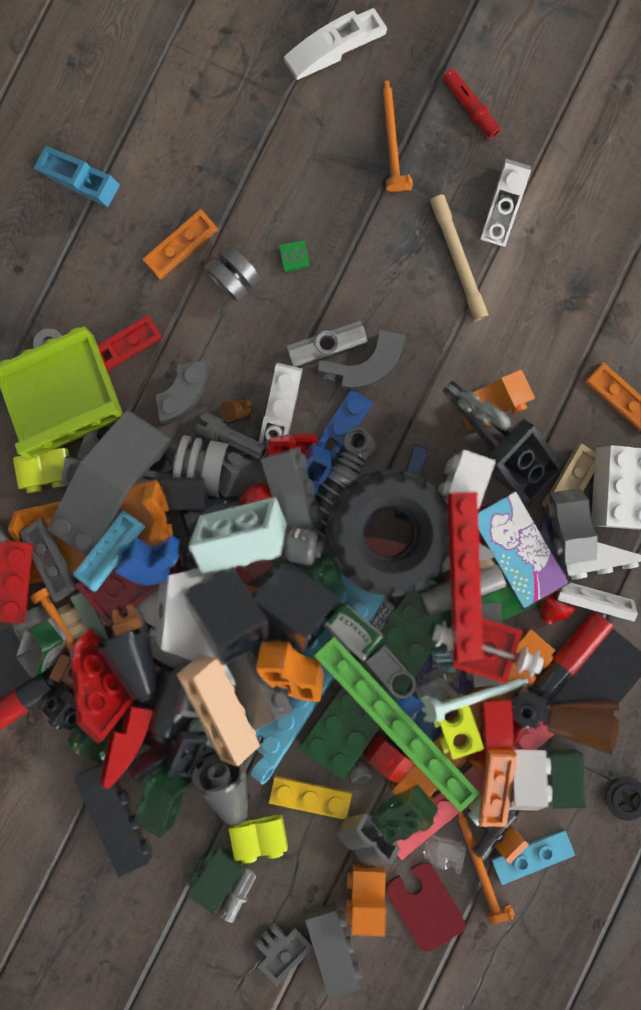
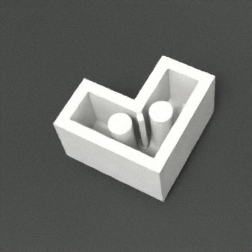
M515 750L517 760L509 810L538 811L548 807V802L552 801V788L550 785H547V774L551 772L550 758H546V751Z

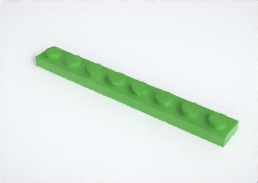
M334 636L329 638L313 653L321 664L460 812L480 794Z

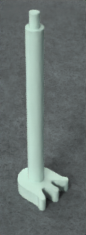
M516 679L507 682V685H497L444 703L429 695L421 697V701L425 704V707H422V711L427 713L424 720L425 722L433 723L444 719L445 712L522 688L524 683L528 684V679Z

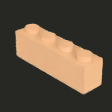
M200 655L177 675L220 760L239 766L260 746L255 736L256 732L245 716L244 707L237 700L234 693L235 689L224 673V666L220 665L217 658Z

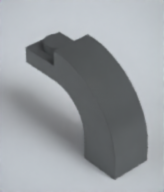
M380 330L376 349L367 361L359 365L347 366L320 360L318 375H322L323 380L337 382L338 379H342L341 390L351 391L353 389L356 391L372 387L385 379L396 366L406 335Z

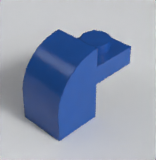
M170 535L155 548H152L135 538L120 550L115 572L139 584L154 585L162 583L168 579L169 569L178 559L179 540Z

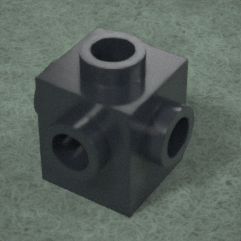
M524 683L519 695L514 693L511 700L512 719L516 721V724L525 729H536L540 721L545 723L550 711V707L546 706L550 692Z
M62 684L58 686L42 710L49 718L48 723L58 730L65 728L74 731L78 725L74 689Z

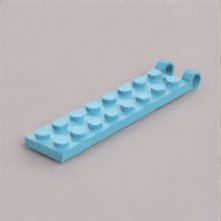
M341 572L329 588L332 593L339 597L338 605L341 602H345V606L348 604L369 623L372 622L388 596L373 594L355 586ZM325 629L304 656L316 658L313 653L334 635ZM339 641L345 647V649L351 654L352 651L349 648H347L341 641ZM323 665L324 681L321 698L335 678ZM283 689L293 711L277 721L255 730L257 741L260 736L264 737V741L259 743L260 746L256 749L264 757L255 765L251 772V776L261 784L269 780L280 760L319 702L290 697L287 695L288 691ZM246 714L249 724L254 728L248 714Z

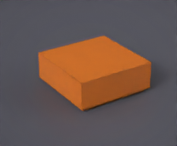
M511 826L503 836L504 840L502 843H498L495 848L511 863L529 844Z

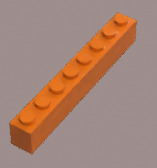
M525 628L516 652L519 653L524 647H528V652L533 655L537 650L540 651V657L543 658L542 668L544 669L553 660L552 654L555 650L534 631ZM513 663L507 682L516 679H528V684L532 685L536 676L534 674L533 677H530L529 671L525 669L519 674L515 663ZM494 686L475 687L470 694ZM521 688L482 701L512 700L514 693L518 695ZM479 701L470 704L469 707L480 736L479 728H482ZM457 709L448 718V721H452L457 717ZM441 731L433 743L444 754L439 738L444 737ZM462 733L457 734L453 739V744L455 746L464 745L467 740L466 735ZM450 753L444 754L457 769L467 760L466 755L453 760ZM416 764L412 766L400 784L393 782L390 786L391 791L416 813L420 808L424 810L433 799L431 795L437 789L434 783Z

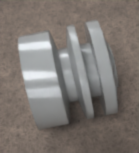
M184 435L174 456L173 477H204L209 496L218 498L220 496L218 486L224 455L229 454V444L210 441L207 450L202 451V438H196L192 448L191 436Z

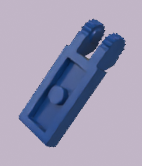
M351 389L323 432L324 435L317 444L324 448L329 438L337 442L335 448L330 452L331 463L342 447L345 446L344 438L346 433L360 425L373 405L371 401Z

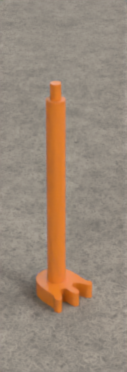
M385 81L383 97L391 178L386 180V189L390 192L410 191L413 186L410 174L400 176L392 88L389 86V81Z
M47 587L33 594L31 600L34 605L41 601L49 617L58 624L67 636L65 644L69 650L76 642L49 598L51 595Z
M462 811L459 812L458 822L491 910L486 915L489 924L493 925L514 919L513 916L515 914L510 904L499 908L483 861L471 851L476 842L467 817L464 816Z

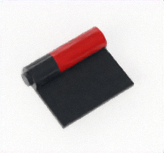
M592 611L555 655L550 664L535 679L533 685L550 692L549 698L556 704L608 699L617 700L620 703L641 678V651L614 630L613 625L604 617Z
M15 626L0 635V731L50 698L59 685L57 681L49 678L51 673H47V671L34 678L31 677L18 661L17 657L19 656H17L22 635Z

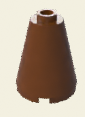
M608 699L550 704L547 719L542 724L547 726L548 732L603 753L613 754L612 749L616 747L619 719H616V716H614V711H619V703L617 700Z

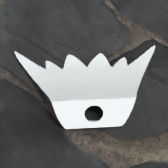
M238 565L226 567L222 570H228L232 567L235 569ZM200 568L169 575L166 581L159 584L155 637L161 650L179 655L190 661H194L200 655L215 658L186 604L184 594L197 583L203 584L212 579L213 575L219 571L202 573ZM225 665L224 673L228 681L236 685L231 672Z

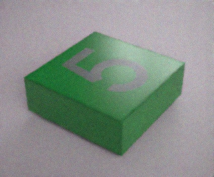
M305 240L279 245L284 272L310 268Z

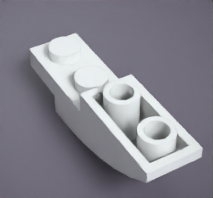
M374 8L359 15L352 11L307 37L284 56V61L296 80L340 61L343 53L385 35L387 27Z
M281 363L276 364L259 442L266 446L265 455L262 458L266 457L269 438L289 435L303 371L302 368Z

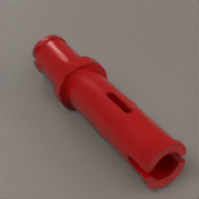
M455 68L449 70L442 80L470 114L472 123H477L487 138L491 140L501 131V127L489 114L487 105H482Z

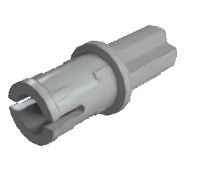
M244 868L234 887L228 890L229 896L219 912L221 918L226 915L225 921L233 923L242 904L247 902V894L256 879V875L252 870Z

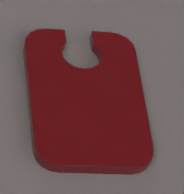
M421 862L411 868L415 877L419 878L422 882V887L417 893H409L405 890L404 881L400 875L388 883L387 893L419 948L425 952H430L461 934L465 928V921L434 867L427 862Z

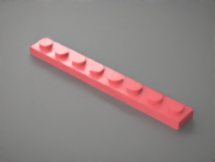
M540 721L536 729L531 728L525 732L513 747V750H536L554 734L548 732L547 726L543 725V722ZM471 765L462 774L480 793L475 798L477 799L482 794L483 773ZM441 791L433 796L431 803L424 810L420 808L417 813H412L388 833L395 839L400 848L397 855L401 860L460 812Z

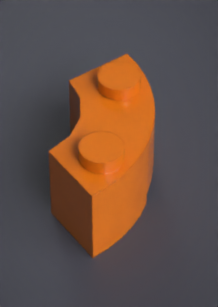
M522 369L473 392L480 399L481 403L488 401L504 414L509 411L516 414L528 408L526 403L535 399ZM462 415V418H463V420H464V422H465V424H466L468 430L472 429V426L468 423V421H467V420L465 419V417ZM481 422L485 428L491 426L489 422L487 424Z
M262 642L256 667L261 678L272 688L277 685L287 690V695L290 697L320 702L324 681L321 662L317 658H309L299 654L291 647L289 642Z

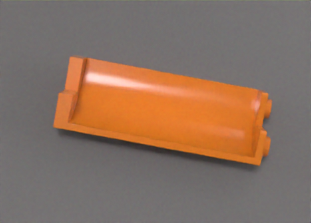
M157 480L136 484L124 499L114 521L124 510L146 526L137 539L155 548L168 536L172 535V525L166 523V515L164 513L169 511L168 505ZM61 501L14 511L8 527L10 536L15 541H23L19 532L38 519H45L49 526ZM52 533L72 574H74L86 556ZM32 559L30 584L43 582Z

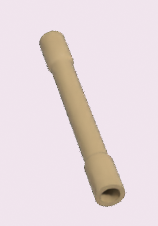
M438 195L432 198L430 203L437 222L441 226L461 280L469 309L474 321L484 319L489 314L483 298L477 289L453 224L452 214L445 195Z

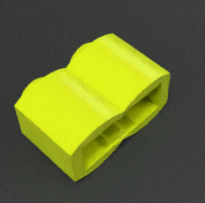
M54 449L30 460L23 456L14 457L18 489L26 490L27 494L41 492L43 491L42 487L52 485V489L66 487L61 484L65 456L70 457L69 449Z
M282 815L246 820L239 825L229 827L234 861L241 860L243 864L256 861L258 856L266 855L269 859L283 856V852L287 851L288 843Z

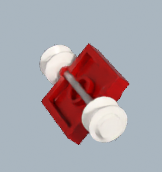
M482 618L483 659L454 661L452 665L454 668L506 684L513 663H515L519 674L525 669L529 671V676L533 677L535 673H540L543 658L540 657V651L538 650L534 655L530 654L528 647H524L519 653L516 652L522 635L521 630ZM443 621L442 625H436L432 640L436 641V647L441 643L447 644V650L450 651L453 649L452 629L446 627V621Z

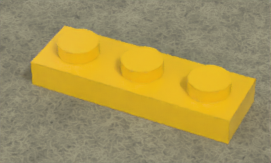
M275 775L269 804L345 819L348 815L352 792Z

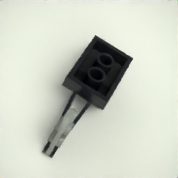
M451 381L442 390L444 395L457 407L491 450L485 456L495 461L491 475L510 492L516 490L523 503L529 507L564 469L535 425L522 419L511 428L510 420L503 412L488 401L481 403L477 395L470 390L464 391L454 381ZM481 422L484 424L489 422L504 437L497 442Z

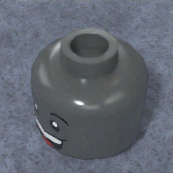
M294 527L290 532L285 533L282 553H285L287 560L311 565L316 557L321 558L324 542L320 541L319 533L316 530Z

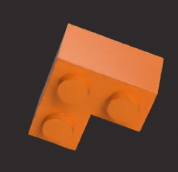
M353 864L352 873L347 872V889L352 890L351 899H346V925H351L352 935L385 936L386 906L384 899L386 872L384 866L369 868L364 864Z

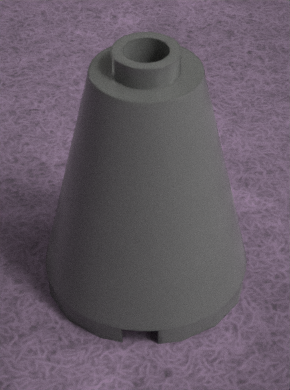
M217 753L207 756L202 760L203 765L199 769L196 767L193 771L192 780L194 787L226 825H239L248 817L246 766L244 762L239 766L222 762Z

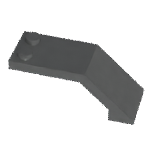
M127 410L80 462L47 530L87 557L113 523L127 494L155 462L161 460L172 438Z

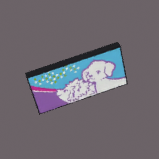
M516 490L478 511L479 536L486 548L494 551L495 557L493 560L499 566L505 581L522 610L570 584Z

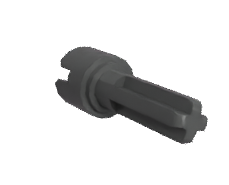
M205 412L200 416L201 420L207 422L206 427L200 424L195 426V434L209 442L228 443L229 446L256 459H261L265 455L266 446L228 428L227 422L222 418L209 412Z

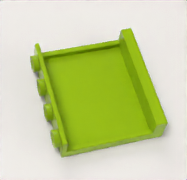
M85 326L74 328L62 337L49 339L44 345L35 349L25 350L13 359L0 361V388L19 440L15 447L18 454L28 460L114 423L123 415L94 335Z

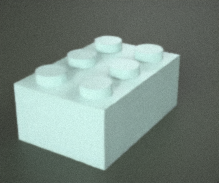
M276 497L201 515L189 547L202 573L216 572L235 565L243 566L261 559L269 560L280 555L287 523Z

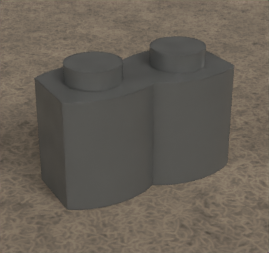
M366 813L345 818L337 831L340 841L347 848L354 850L361 863L369 868L391 865L400 850L395 839L390 834L383 832L379 823Z

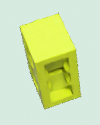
M462 693L460 695L442 700L440 702L444 703L459 697H463L465 695ZM469 705L457 708L458 715L452 721L443 719L434 722L435 728L441 727L444 736L439 738L444 754L450 753L453 760L484 749ZM460 733L465 734L467 737L465 744L455 746L453 744L454 737Z

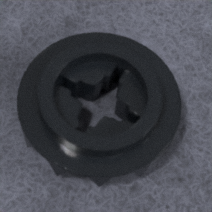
M627 777L614 780L611 787L607 788L608 793L605 799L609 811L618 819L632 821L641 817V783L636 779ZM621 791L626 792L628 795H633L630 798L633 807L625 802H620L623 799Z

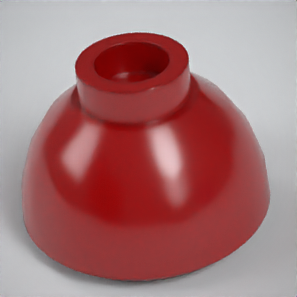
M557 592L539 601V608L542 613L540 618L550 625H554L556 621L568 618L575 610L573 604L557 600Z

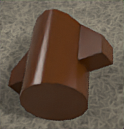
M241 398L223 402L219 408L220 417L225 422L250 418L252 416L250 399Z

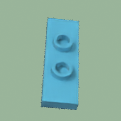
M122 510L74 572L73 576L96 592L117 565L120 550L137 538L146 526Z
M563 828L529 842V845L511 863L501 854L492 857L491 860L500 883L504 885L575 856L565 829Z

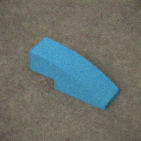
M45 146L34 166L36 171L106 207L110 205L120 186L111 175L94 169L86 162L48 146Z

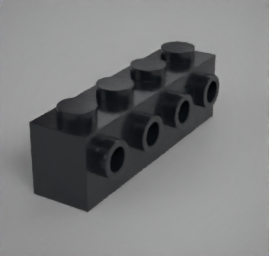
M100 763L79 773L74 780L118 877L148 864L152 857L153 849L148 838L144 839L140 831L142 828L141 821L136 813L133 814L129 804H131V800L127 791L121 789L118 782L120 777L109 789L103 788L99 784L103 763Z

